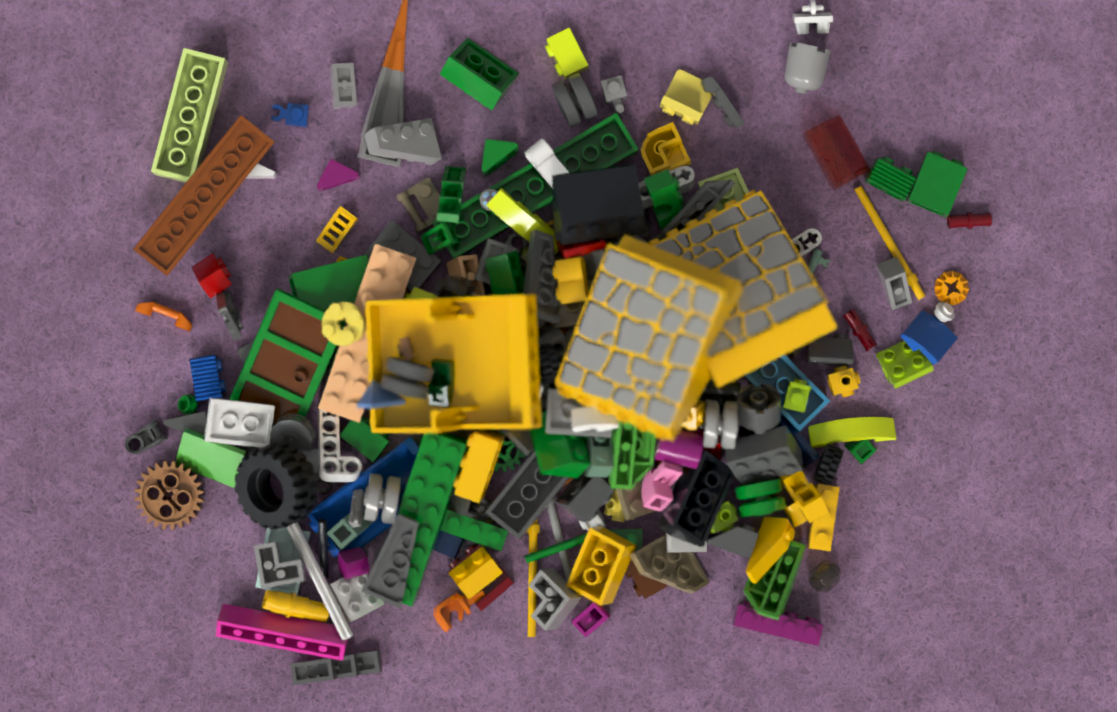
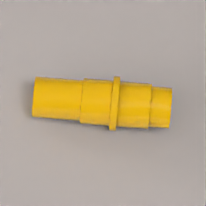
M267 589L263 597V609L283 614L287 618L292 616L326 623L329 612L323 602L298 596L294 592L289 594Z

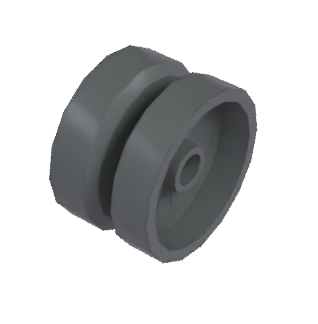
M578 72L568 77L571 91L568 90L565 83L561 80L551 85L556 101L570 128L580 124L581 117L578 109H580L586 119L598 115L593 97Z
M388 356L385 367L388 371L396 373L397 376L391 374L383 375L380 387L402 396L427 399L428 386L417 380L431 381L435 369L413 361H405V359Z

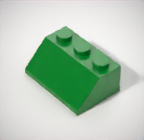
M468 37L448 57L440 72V75L447 81L456 85L490 110L497 106L520 74Z
M547 411L541 413L542 427L529 429L541 474L578 478L591 464L583 436L546 434Z

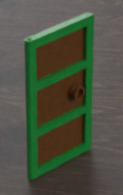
M276 288L229 400L274 405L272 428L279 420L288 417L304 421L337 346L330 342L322 333V319L326 311ZM344 319L339 323L341 330H343L347 323Z

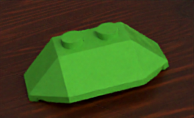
M619 421V427L612 429L611 436L614 467L609 474L610 488L633 489L636 483L653 467L656 436L650 431L646 430L644 432L639 430L634 424Z
M791 540L786 552L757 583H752L748 577L743 592L758 614L775 620L780 618L796 581L806 545Z

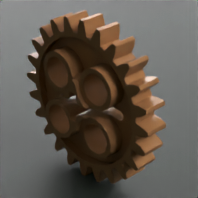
M165 460L162 467L157 462L155 463L156 470L151 466L148 467L149 474L145 472L141 474L144 480H137L141 488H136L134 491L140 493V496L135 497L134 500L140 501L141 504L136 509L143 508L144 511L140 516L148 515L147 523L154 520L155 528L160 523L163 530L168 525H170L171 530H174L176 524L183 528V521L188 524L192 522L189 516L193 518L198 516L194 510H202L198 503L204 502L205 499L199 497V495L204 493L205 490L199 489L198 486L203 482L195 481L198 474H190L192 467L184 470L185 463L177 467V462L174 460L171 466H169L168 461ZM168 475L176 477V485L168 484ZM158 479L162 481L164 488L157 482ZM151 487L159 490L158 498H153L150 495ZM172 491L174 495L172 498L167 499L165 495L167 492ZM181 492L189 495L190 500L188 503L180 500L179 495ZM176 504L181 507V511L177 509ZM163 505H169L172 508L171 515L163 513Z

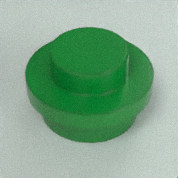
M191 394L181 396L178 401L179 411L184 415L193 414L197 409L196 397Z

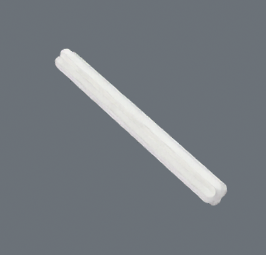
M296 522L287 526L343 640L349 639L353 636V633L299 524Z

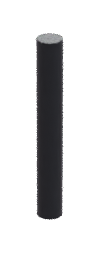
M319 519V563L327 579L329 577L327 520Z

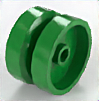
M781 479L736 487L737 499H751V502L739 506L740 517L752 515L758 517L772 514L777 510L786 509L784 497L771 498L770 495L783 490Z

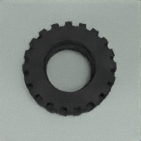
M274 443L250 452L242 459V463H239L238 473L235 475L234 482H237L235 493H238L239 498L237 500L239 505L242 504L243 512L251 517L250 520L254 523H259V526L271 530L282 529L306 518L314 509V504H316L318 498L316 495L319 491V485L316 484L318 478L312 470V463L306 460L307 457L304 453H299L297 448L289 447L288 444ZM270 471L279 478L283 486V501L272 491L269 481Z

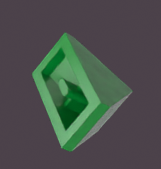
M442 222L420 236L428 255H432L459 242L451 222Z

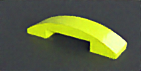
M888 417L847 418L808 427L810 445L813 448L825 447L827 443L832 445L839 442L874 439L875 442L896 440L894 419Z

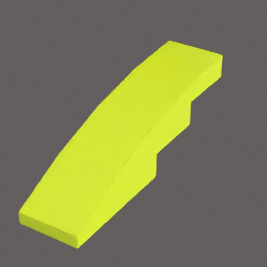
M502 188L487 202V207L527 241H530L531 231L536 229L553 236L554 252L556 254L559 251L556 244L558 240L554 238V230L536 213L533 215L522 203L516 202Z

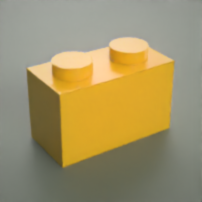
M481 547L451 570L449 575L466 597L470 599L503 572L486 550Z

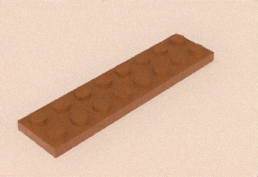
M240 115L134 246L133 250L168 276L274 144V141Z

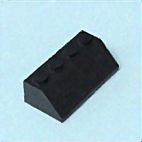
M702 450L696 469L683 466V474L678 478L672 491L673 500L664 509L657 525L658 528L670 536L699 547H704L735 476L728 465L706 450Z

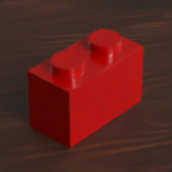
M213 253L192 266L199 284L210 299L232 285L229 280L231 274L227 269L228 267L221 257L217 259Z

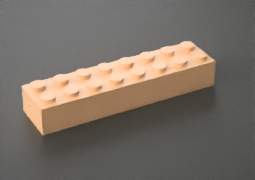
M377 244L374 245L354 305L360 308L366 320L364 335L359 341H355L349 346H339L318 409L360 422L364 408H357V403L370 385L368 381L366 301L402 299L416 261L415 257Z

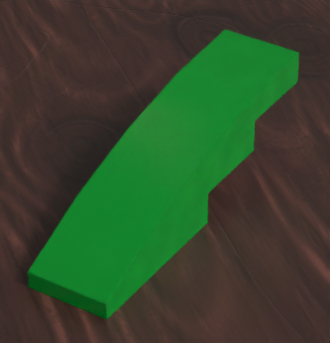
M445 166L437 221L459 223L466 167Z

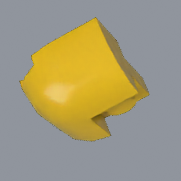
M673 122L648 133L642 143V158L651 176L667 169L671 171L691 164V160Z

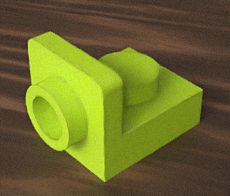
M795 379L794 382L788 383L783 408L802 413L805 412L809 391H811V386H807V381Z

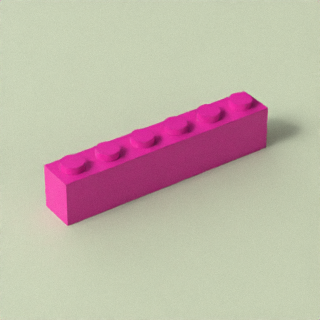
M228 604L222 605L217 619L216 637L341 661L344 659L349 640H343L333 624L291 616L287 618L281 614Z

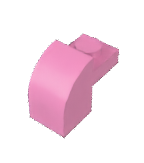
M663 461L657 469L652 467L644 476L641 488L643 507L662 512L672 502L671 485L683 474L682 466Z

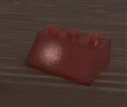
M840 115L817 125L803 134L805 142L833 191L869 172L868 164Z

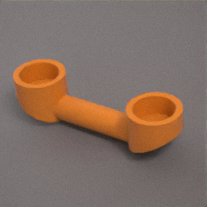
M143 302L136 305L135 311L151 317L153 311L176 319L174 326L191 332L193 325L182 312L156 302Z

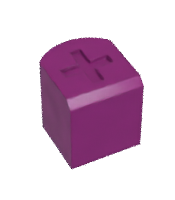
M360 547L338 552V570L345 580L368 574V557Z

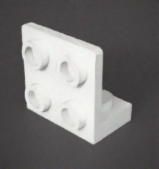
M368 574L347 580L343 577L329 585L348 624L384 605L382 600L361 591Z

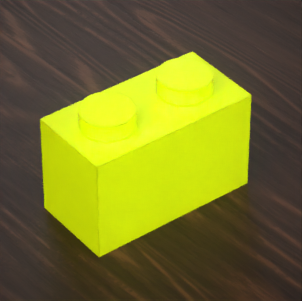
M570 28L546 39L548 45L545 46V49L550 58L554 56L557 62L554 66L559 76L563 75L566 80L569 76L588 69V63Z

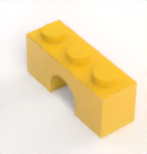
M803 471L778 477L809 523L828 513L822 496L812 483L809 484Z
M816 484L815 488L822 496L828 513L812 522L809 529L807 548L831 551L839 487Z

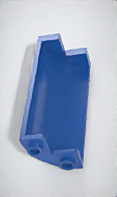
M410 436L363 471L357 480L347 483L316 506L308 514L311 520L309 525L315 533L318 532L319 519L327 520L328 532L350 514L353 491L362 489L365 492L370 473L381 474L383 478L382 488L384 489L389 476L401 478L396 510L397 516L419 451V446ZM379 509L375 522L343 550L327 534L328 550L333 557H336L338 552L356 547L362 548L393 524L382 522V509Z

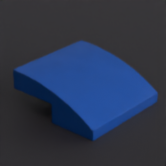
M923 310L918 313L900 335L913 352L920 349L932 365L938 363L958 339L940 320Z

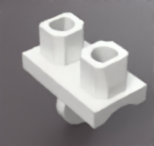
M810 0V5L802 6V12L810 13L793 14V22L798 34H809V23H817V33H829L830 22H833V15H831V12L816 13V11H823L824 7L823 5H816L815 0Z

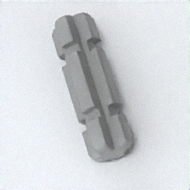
M362 489L353 491L349 524L353 528L356 526L360 527L362 524L365 492Z

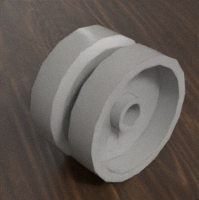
M706 400L703 447L715 448L718 435H721L722 448L734 449L738 433L737 402L726 401L723 405L722 414H719V402L717 400Z
M370 473L364 496V520L375 521L378 517L379 509H382V522L394 523L400 490V477L389 476L384 489L382 488L383 478L381 474Z

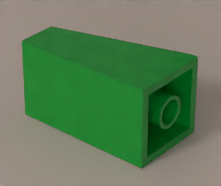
M367 255L293 273L288 276L292 295L323 310H328L330 305L334 303H355L370 259L367 258Z

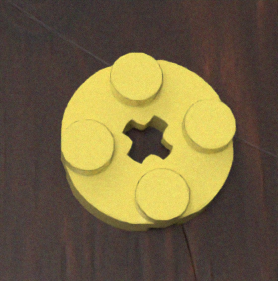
M348 302L330 305L322 319L323 335L330 342L339 346H349L355 341H359L366 329V320L360 308ZM344 318H346V322L349 323L348 328L344 327L343 330H341V326L339 325L340 321H343Z

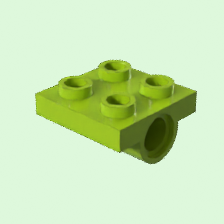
M905 341L876 353V358L882 367L887 381L895 389L934 371L933 365L921 350L918 349L913 352Z

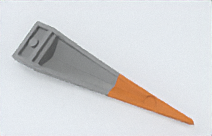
M408 0L402 1L360 136L362 138L358 158L394 167H400L401 159L369 155L364 134L374 127L403 123L404 55Z

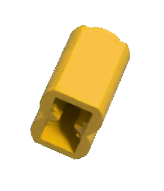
M584 257L555 261L553 275L555 279H558V287L556 288L557 300H560L561 304L587 301L590 291Z

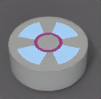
M487 189L482 192L480 204L483 209L492 211L486 204L497 193L496 190Z

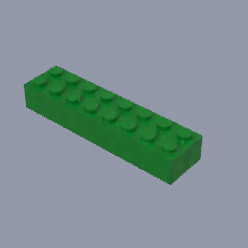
M445 432L424 433L398 511L418 521L402 601L403 604L411 607L417 601L455 488L453 487L454 481L461 470V460L466 455L468 449V440Z

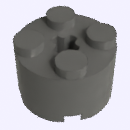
M754 384L743 387L738 392L737 398L738 423L749 430H754L756 434H764L767 430L775 427L781 421V398L779 391L768 384H761V387H754Z

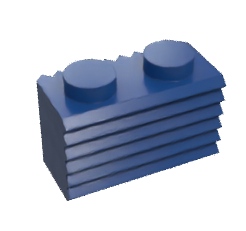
M215 354L190 358L196 401L224 398L223 393L227 392L225 380H221L220 371H223L222 359H218Z

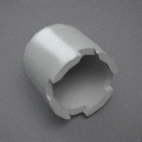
M790 42L784 78L789 86L795 88L794 92L807 94L808 90L815 91L822 86L831 50L825 49L823 51L817 49V46Z

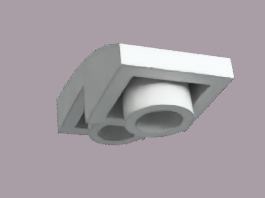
M596 407L571 409L572 429L574 432L596 428L598 432L619 427V420L615 416L610 414L604 415Z

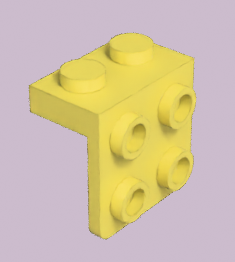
M678 70L661 100L660 107L663 108V112L674 116L675 114L682 117L681 120L687 124L693 125L694 123L698 125L712 95L703 90L702 85H700L702 81L700 78L683 70Z

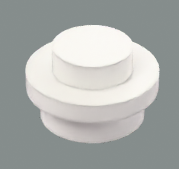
M939 302L936 305L934 314L940 321H951L955 317L954 309L950 304Z

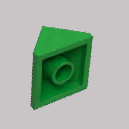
M485 139L482 172L485 178L519 152V146L515 142Z

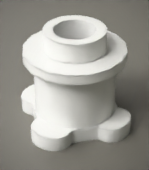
M599 509L593 520L586 523L579 521L583 530L587 529L589 531L591 527L599 525L604 528L606 527L604 517Z

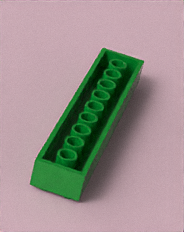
M615 113L557 147L553 152L561 164L571 173L615 167L637 154L638 147L618 114ZM531 163L488 188L494 189L497 192L502 188L516 202L522 203L533 215L553 203L551 186ZM482 192L462 204L459 223L451 222L459 240L458 243L447 247L453 259L468 254L485 244L487 239H493L511 228L493 211L483 209L480 204ZM436 219L432 221L434 227H436L437 225L442 223V221H437Z

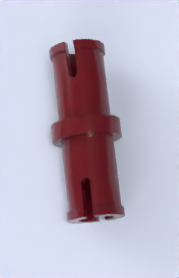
M966 212L963 215L947 216L948 229L959 227L972 229L977 226L992 225V215L990 212L981 214Z
M855 308L843 315L853 330L852 334L857 336L865 351L877 345V342H875L867 329L868 325L862 322Z

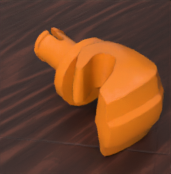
M481 591L468 599L465 594L462 596L456 592L434 607V618L441 629L448 632L452 629L450 622V613L452 611H456L459 621H462L464 611L467 615L471 614L470 606L486 595Z

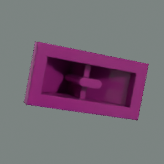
M330 159L317 184V188L321 192L359 180L360 176L358 172Z
M593 601L572 623L587 637L611 615L603 606Z

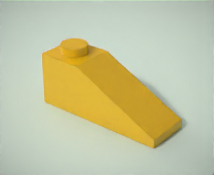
M763 518L745 571L752 583H757L789 548L795 531L788 519Z

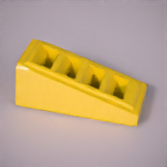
M340 206L316 242L333 254L358 219ZM342 215L349 220V223L346 224L339 217ZM335 222L345 228L343 232L334 226ZM330 229L340 235L338 239L329 233ZM325 236L329 237L331 240L335 242L334 245L332 246L323 238Z

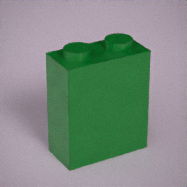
M927 152L906 202L946 218L951 211L968 168L964 167V163L959 160L952 159L950 161L943 158L944 155L939 152Z

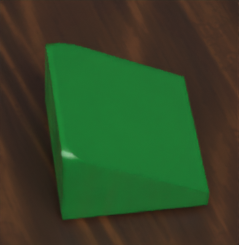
M869 440L849 441L844 445L861 465L877 451Z

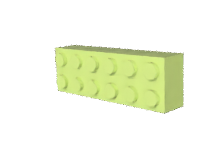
M183 48L151 169L154 175L186 183L202 163L228 66L225 58Z

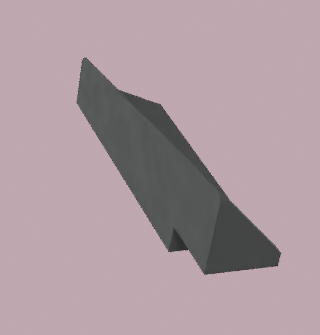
M731 179L706 181L662 229L663 232L654 239L658 238L661 241L667 238L666 233L676 228L678 231L686 228V223L696 218L698 222L705 217L704 214L708 213L735 183Z

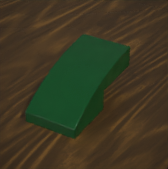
M435 358L431 361V368L435 369L432 382L428 384L429 405L448 408L451 405L454 388V361Z

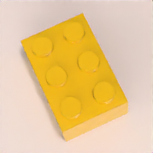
M479 429L477 432L474 431L473 435H470L467 442V447L470 449L463 456L460 467L463 470L456 476L453 487L456 488L455 495L477 503L484 498L506 435L489 429Z
M602 526L591 527L566 586L601 606L613 603L630 563V554L634 553L637 545Z

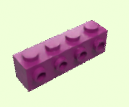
M743 601V605L737 604L733 625L815 646H819L823 625L819 624V619L807 616L806 620L797 618L798 614L787 611L778 620L763 616L755 611L750 602Z

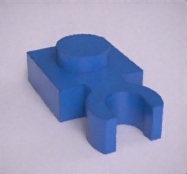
M288 103L287 109H283L282 106L277 104L272 105L273 109L280 110L279 116H271L273 121L286 119V125L307 127L309 105Z

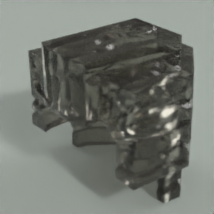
M447 275V278H438L434 295L440 296V298L473 296L476 286L471 283L470 279Z

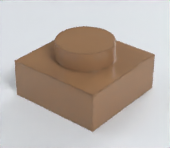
M410 336L399 339L400 344H397L400 357L404 356L405 361L415 358Z

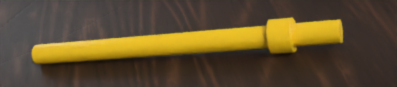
M859 186L854 191L893 258L897 257L903 267L908 286L912 288L918 300L924 298L926 295L917 282L919 281L918 277L910 270L863 187Z
M538 519L527 531L529 533V554L537 551L538 533H540ZM537 560L530 562L528 565L527 637H536V621L531 615L536 610L537 593L529 584L537 575Z

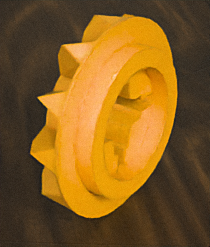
M955 271L945 272L935 282V294L943 303L950 305L959 304L967 297L969 291L968 280L961 273ZM957 280L955 288L958 292L953 291L947 296L949 288L946 284H952Z

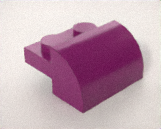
M681 427L674 441L662 440L657 437L655 459L696 469L701 458L704 435H701V428L686 430L685 427Z

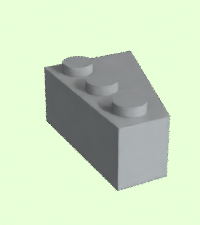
M432 118L374 127L364 134L369 155L392 159H406L409 162L417 161L427 165H433L442 159Z

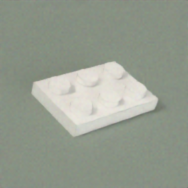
M210 398L204 441L261 448L270 445V433L275 406Z

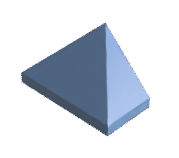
M372 380L357 403V408H379L406 403L405 399L390 390L380 387L379 383Z

